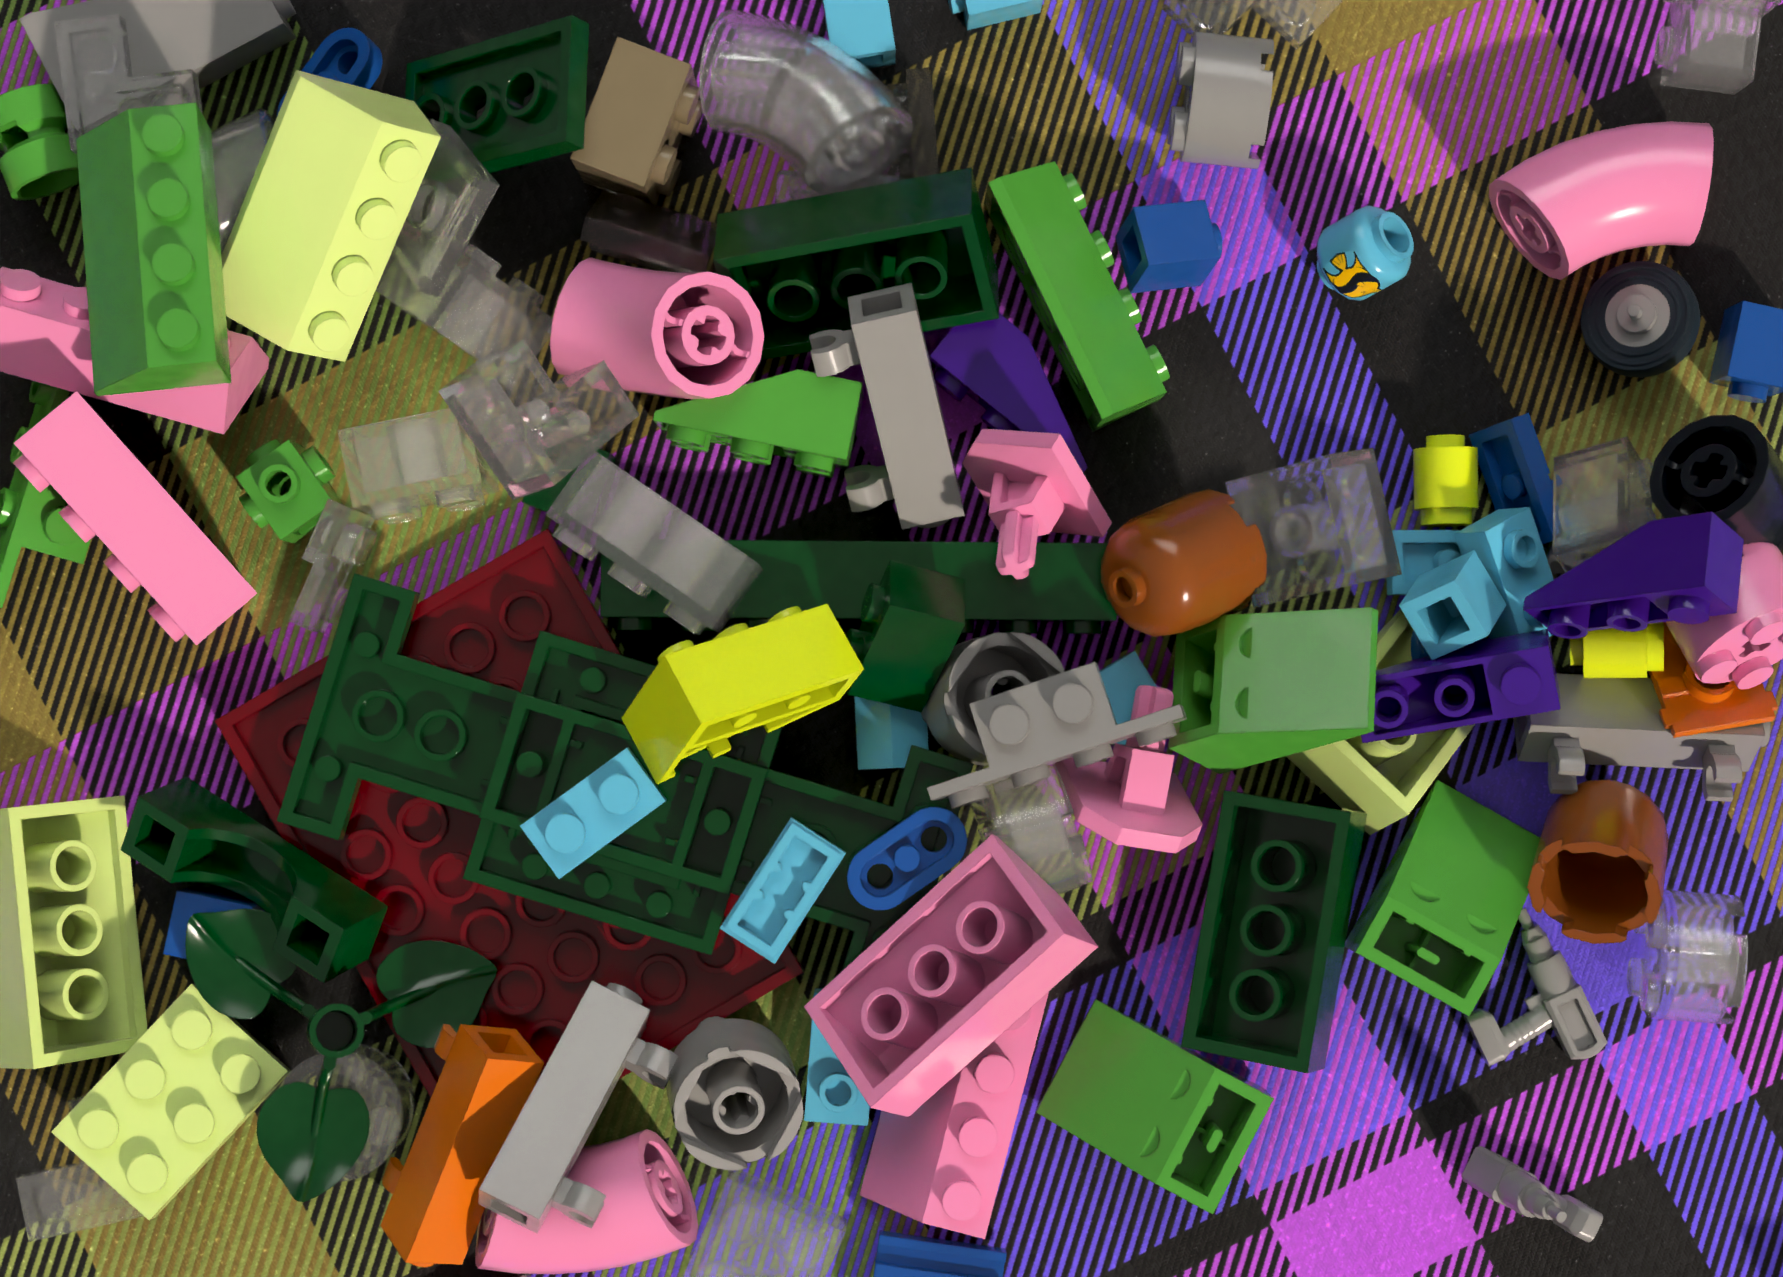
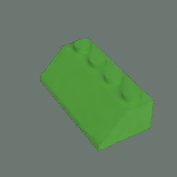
M196 102L127 109L76 139L94 393L97 396L231 383L211 129Z
M1053 161L1004 175L988 182L984 200L985 210L1092 431L1160 400L1167 393L1162 382L1170 379L1167 366L1157 347L1153 344L1145 348L1135 327L1136 324L1142 322L1139 308L1129 289L1125 287L1117 290L1107 268L1115 264L1114 258L1102 233L1099 230L1090 233L1083 220L1080 210L1086 208L1087 204L1074 175L1069 173L1062 176L1056 162Z

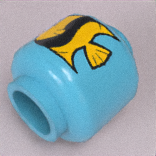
M1364 206L1322 231L1317 242V271L1319 277L1328 288L1335 290L1345 298L1357 301L1365 300L1406 276L1414 250L1411 232L1406 223L1395 213L1386 212L1379 207Z

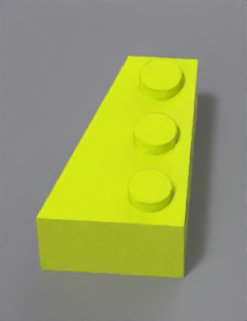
M828 604L802 611L799 606H794L777 613L767 623L749 628L746 623H739L723 630L713 640L694 645L691 640H685L670 646L658 656V665L621 719L655 783L660 784L675 777L676 772L674 769L681 759L707 748L712 759L731 751V745L727 738L761 725L764 726L767 733H770L839 701L862 673L864 667Z

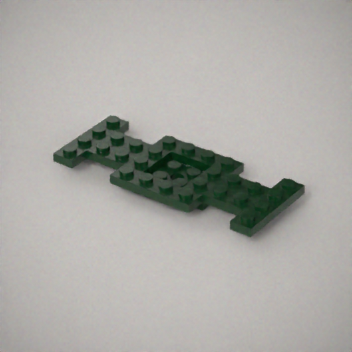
M354 573L277 818L278 822L336 840L344 839L362 780L479 815L481 821L463 879L712 955L731 893L738 896L742 894L789 819L793 817L846 852L806 917L854 931L843 971L934 888L939 877L896 907L888 910H873L861 905L849 890L847 873L851 860L858 851L919 809L938 806L946 808L958 816L961 807L952 809L948 798L941 801L931 800L927 787L972 772L974 764L911 745L893 806L771 769V762L782 727L767 733L764 726L761 725L727 738L731 745V751L712 759L708 750L703 749L681 759L674 769L676 772L675 777L656 784L666 797V802L568 874L558 879L520 825L628 747L654 781L625 724L586 713L584 710L623 722L622 716L656 666L540 630L522 690L518 691L401 655L420 593ZM929 827L922 833L921 843L929 851H938L946 843V833L940 827ZM875 864L869 869L867 878L872 886L884 888L891 883L893 873L887 865Z

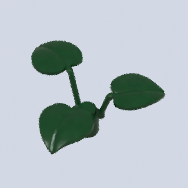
M248 908L195 913L189 918L187 923L185 949L191 977L203 999L216 1011L228 1017L250 1019L263 1011L272 994L309 1020L307 1025L308 1041L317 1053L324 1056L316 1088L308 1083L299 1081L279 1087L265 1100L257 1119V1139L265 1160L285 1184L292 1197L298 1202H306L326 1192L346 1175L359 1158L369 1135V1111L364 1098L357 1091L349 1088L329 1090L337 1058L350 1055L360 1046L364 1036V1025L392 1012L394 1030L403 1040L412 1045L434 1048L443 1024L451 1025L456 1033L460 1024L472 1025L479 1013L486 993L497 975V968L491 961L479 953L454 943L432 940L407 943L388 954L378 966L376 972L377 986L388 1001L359 1014L352 1007L345 1004H329L316 1009L279 985L294 973L296 965L272 950L277 937V930L271 919V913Z

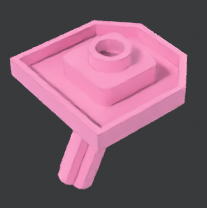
M982 428L962 462L988 504V515L999 531L996 567L1001 575H1012L1016 580L1026 578L1029 575V568L1035 564L1037 537L1055 532L1104 537L1112 524L1061 434Z
M1138 686L1135 691L1130 720L1172 707L1173 692L1156 686ZM1135 736L1127 739L1126 745L1115 743L1113 748L1114 756L1110 757L1108 762L1099 761L1076 768L1074 759L1071 757L1055 763L1054 774L1076 821L1114 844L1176 854L1197 840L1203 825L1176 773H1172L1175 755L1164 752L1166 740L1139 747Z

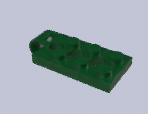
M569 15L407 63L405 99L414 101L431 124L435 115L440 110L439 121L435 130L441 138L418 191L584 149L589 23ZM534 90L531 100L524 107V98ZM486 105L484 112L477 119V111Z

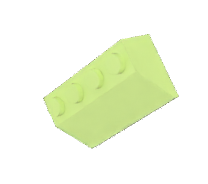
M299 70L295 71L221 256L227 317L287 351L342 362L346 361L441 138L414 101Z
M124 795L0 808V1068L37 1069L126 1053L148 1030L131 857L121 851L128 829Z

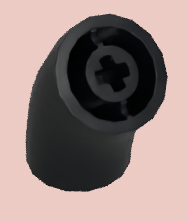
M1711 415L1689 423L1668 439L1655 458L1649 479L1652 502L1662 514L1661 519L1713 512L1744 539V544L1768 542L1777 546L1781 553L1783 552V462L1754 423L1736 415Z

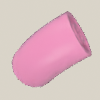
M1672 121L1631 124L1596 131L1562 142L1526 159L1489 184V199L1493 212L1503 231L1517 250L1535 268L1547 276L1562 280L1590 262L1619 251L1658 245L1690 246L1695 242L1699 233L1710 189L1714 151L1713 128L1709 123Z
M589 257L579 262L570 273L558 297L551 327V359L558 374L648 395L684 399H710L732 394L749 381L761 360L764 331L760 311L748 291L730 277L708 271L696 273L655 271Z
M645 1129L617 1140L583 1146L567 1178L588 1185L606 1195L603 1202L604 1206L593 1227H586L551 1207L537 1234L485 1208L478 1225L475 1264L478 1269L508 1273H581L623 1267L657 1258L690 1246L697 1239L698 1219L689 1183L680 1163L668 1144L656 1132Z

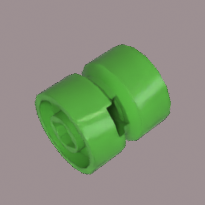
M53 84L25 86L0 95V150L5 153L0 158V169L12 199L33 200L47 197L79 184L76 144L78 137L65 133L72 122L67 108Z

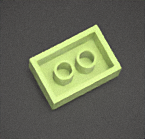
M190 984L52 1130V1133L144 1217L151 1220L168 1205L284 1080L291 1070L234 1018L221 1014L212 1008L203 999L196 986Z

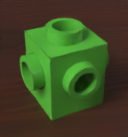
M278 439L269 441L246 458L245 461L249 468L236 476L246 493L239 497L244 509L260 528H264L269 524L282 541L294 544L345 508L328 483L336 477L334 471L313 445L305 450L302 445L289 439L283 444ZM289 480H291V487L286 494H284L285 484Z

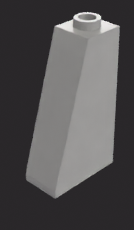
M90 0L32 12L19 19L78 131L83 135L127 109L171 105L296 39L287 21L288 18L296 14L290 0Z

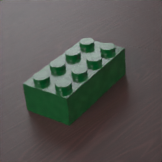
M972 167L718 214L713 262L717 274L730 277L747 290L760 311L764 331L761 360L811 352L812 347L809 335L824 330L835 329L845 331L852 329L848 297L907 283H912L923 332L999 319L998 269Z
M1224 790L1181 1047L1303 1073H1311L1325 1068L1367 814Z

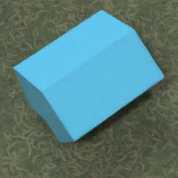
M854 696L858 770L905 768L911 745L929 750L927 723L923 720L921 712Z

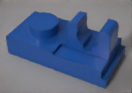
M1529 413L1469 435L1472 446L1478 448V463L1495 510L1530 507L1542 544L1562 538L1561 531L1576 524L1577 518L1574 512L1562 514L1555 493L1566 487L1560 478L1550 480L1548 475L1550 471Z

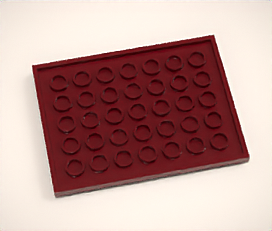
M546 529L419 602L416 605L401 655L521 691L540 630L622 655L552 531ZM328 655L215 720L280 836L388 906L369 958L355 966L377 1005L388 1000L377 986L376 972L381 962L396 948L407 943L427 940L449 942L467 947L487 958L497 968V975L488 989L479 1013L472 1025L517 1029L544 1062L540 1075L591 981L607 987L608 983H616L640 996L642 999L641 1005L650 1009L647 1026L640 1039L670 1050L679 1045L706 1018L714 1016L725 1018L804 972L789 943L774 964L720 929L713 953L708 955L463 879L481 818H479V815L366 780L361 781L345 836L342 840H336L278 822L277 818ZM584 710V712H586V713H590V714H593V715H596V716H599V717H602V718H606V719H609V720H612V721H615V722H619V723L624 724V722H621V721H618V720H614V719H611V718H608V717H605V716H602V715H598V714H595V713H592V712H589V711H585V710ZM731 893L722 923L740 896ZM392 1012L384 1015L431 1098L445 1060L436 1054L434 1048L412 1045L403 1040L394 1030ZM625 1068L620 1078L624 1077L632 1071Z

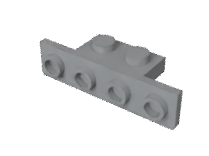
M1092 662L970 703L969 706L989 767L927 787L931 800L941 801L948 798L951 808L955 809L988 798L989 794L986 786L1011 778L1014 788L1051 777L1048 765L1071 757L1074 759L1076 768L1113 757L1111 744L1135 736L1139 747L1177 735L1174 723L1186 720L1187 717L1183 706L1178 704L1117 724L1096 662Z

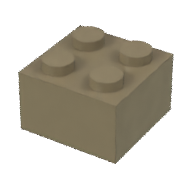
M617 36L585 119L584 149L573 151L570 158L584 183L655 209L660 194L668 197L671 195L682 166V161L676 159L677 149L683 135L691 138L694 136L705 106V102L699 100L701 88L697 86L691 64Z

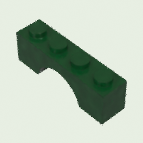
M188 777L138 797L121 847L122 852L170 883L200 882L212 884L237 892L255 902L265 912L271 913V919L275 924L277 937L272 950L322 983H326L369 958L388 906Z

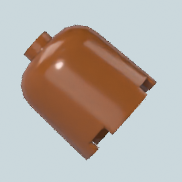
M1211 489L1184 495L1130 519L1109 538L1101 560V581L1106 598L1116 615L1128 626L1153 637L1183 633L1213 622L1220 616L1238 613L1249 606L1248 603L1252 598L1255 588L1264 585L1266 581L1267 553L1259 528L1256 524L1246 526L1239 513L1229 506L1235 503V500L1230 495Z
M1610 779L1590 780L1578 784V791L1576 793L1561 794L1548 810L1527 888L1532 907L1539 913H1541L1543 908L1549 917L1563 924L1561 933L1565 936L1592 944L1620 943L1627 940L1628 931L1641 927L1646 922L1652 924L1657 919L1664 891L1668 834L1663 813L1648 795L1627 783Z

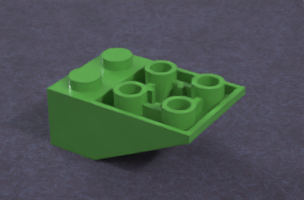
M797 369L742 385L729 395L710 399H694L656 410L653 421L663 433L667 434L666 439L671 441V445L678 448L708 453L711 442L730 446V452L734 454L733 458L738 460L771 465L772 455L794 459L793 465L796 466V471L833 478L835 468L849 469L863 401L862 382L834 376L817 377L814 372Z
M1373 607L1230 614L1220 616L1208 624L1176 634L1172 691L1174 699L1172 706L1182 705L1187 719L1174 723L1177 735L1169 738V749L1218 774H1223L1374 732L1378 610Z
M1436 780L1348 936L1345 947L1450 1007L1470 1016L1503 957L1528 896V881L1540 837L1443 782Z
M1095 999L1038 1105L1036 1113L1158 1186L1213 1214L1274 1098L1257 1084L1191 1049L1181 1047L1180 1043Z

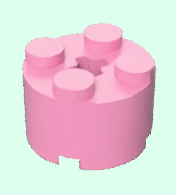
M1768 542L1743 544L1744 556H1742L1737 613L1709 616V620L1701 624H1684L1676 621L1665 622L1694 675L1703 683L1718 684L1734 681L1738 689H1749L1770 678L1774 672L1772 665L1783 659V555L1777 546Z

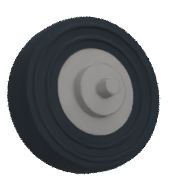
M1649 261L1625 263L1603 274L1589 290L1581 311L1582 335L1590 352L1607 369L1628 377H1651L1664 373L1676 366L1692 349L1700 327L1699 304L1687 281L1673 269Z

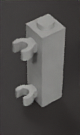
M912 283L848 297L852 329L845 331L835 329L824 330L809 335L812 347L811 356L817 377L835 375L845 371L850 366L861 364L886 464L878 467L874 465H859L844 470L847 482L846 492L851 511H867L881 505L884 501L894 499L902 529L916 526L934 528L945 524L952 518L965 516L958 478Z
M1556 673L1560 691V710L1513 718L1518 761L1548 762V786L1551 794L1576 793L1578 791L1576 776H1584L1585 764L1703 770L1702 789L1705 800L1732 802L1733 790L1731 783H1741L1742 772L1749 771L1759 748L1767 746L1771 732V722L1673 738L1671 730L1665 729L1661 720L1659 710L1662 707L1651 678H1584V675Z
M591 981L479 1188V1205L537 1234L551 1207L586 1227H593L604 1206L603 1202L606 1195L588 1185L567 1178L624 1069L626 1068L644 1081L664 1089L678 1059V1055L672 1051L640 1039L646 1029L650 1009L641 1005L642 999L635 992L616 983H608L607 987Z

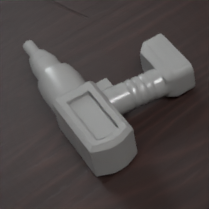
M1526 907L1522 908L1518 918L1523 928L1520 933L1523 946L1530 959L1527 967L1538 993L1524 999L1529 1011L1506 1026L1499 1028L1493 1014L1478 1008L1472 1011L1470 1016L1463 1015L1468 1028L1488 1066L1505 1060L1510 1052L1551 1027L1564 1054L1571 1060L1591 1058L1598 1054L1608 1042L1581 985L1576 983L1560 950H1553L1546 933L1538 924H1533Z
M1483 1146L1475 1147L1461 1175L1463 1182L1490 1199L1514 1210L1520 1215L1552 1220L1557 1226L1586 1242H1591L1595 1238L1602 1224L1603 1215L1599 1211L1570 1195H1559L1547 1189L1535 1175Z

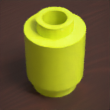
M1464 435L1426 436V447L1413 449L1414 510L1420 511V526L1457 527L1472 524V510L1479 509L1478 448L1465 446Z
M1664 622L1648 624L1647 628L1641 631L1628 632L1611 628L1588 631L1585 637L1570 639V666L1583 665L1584 678H1647V671H1664Z

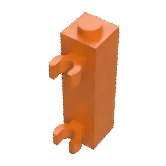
M443 1024L434 1050L439 1057L445 1060V1064L404 1166L398 1158L390 1157L382 1177V1185L393 1195L380 1226L405 1263L419 1267H431L434 1264H463L485 1210V1207L478 1204L479 1188L536 1085L544 1062L517 1029L460 1024L456 1033L451 1025Z

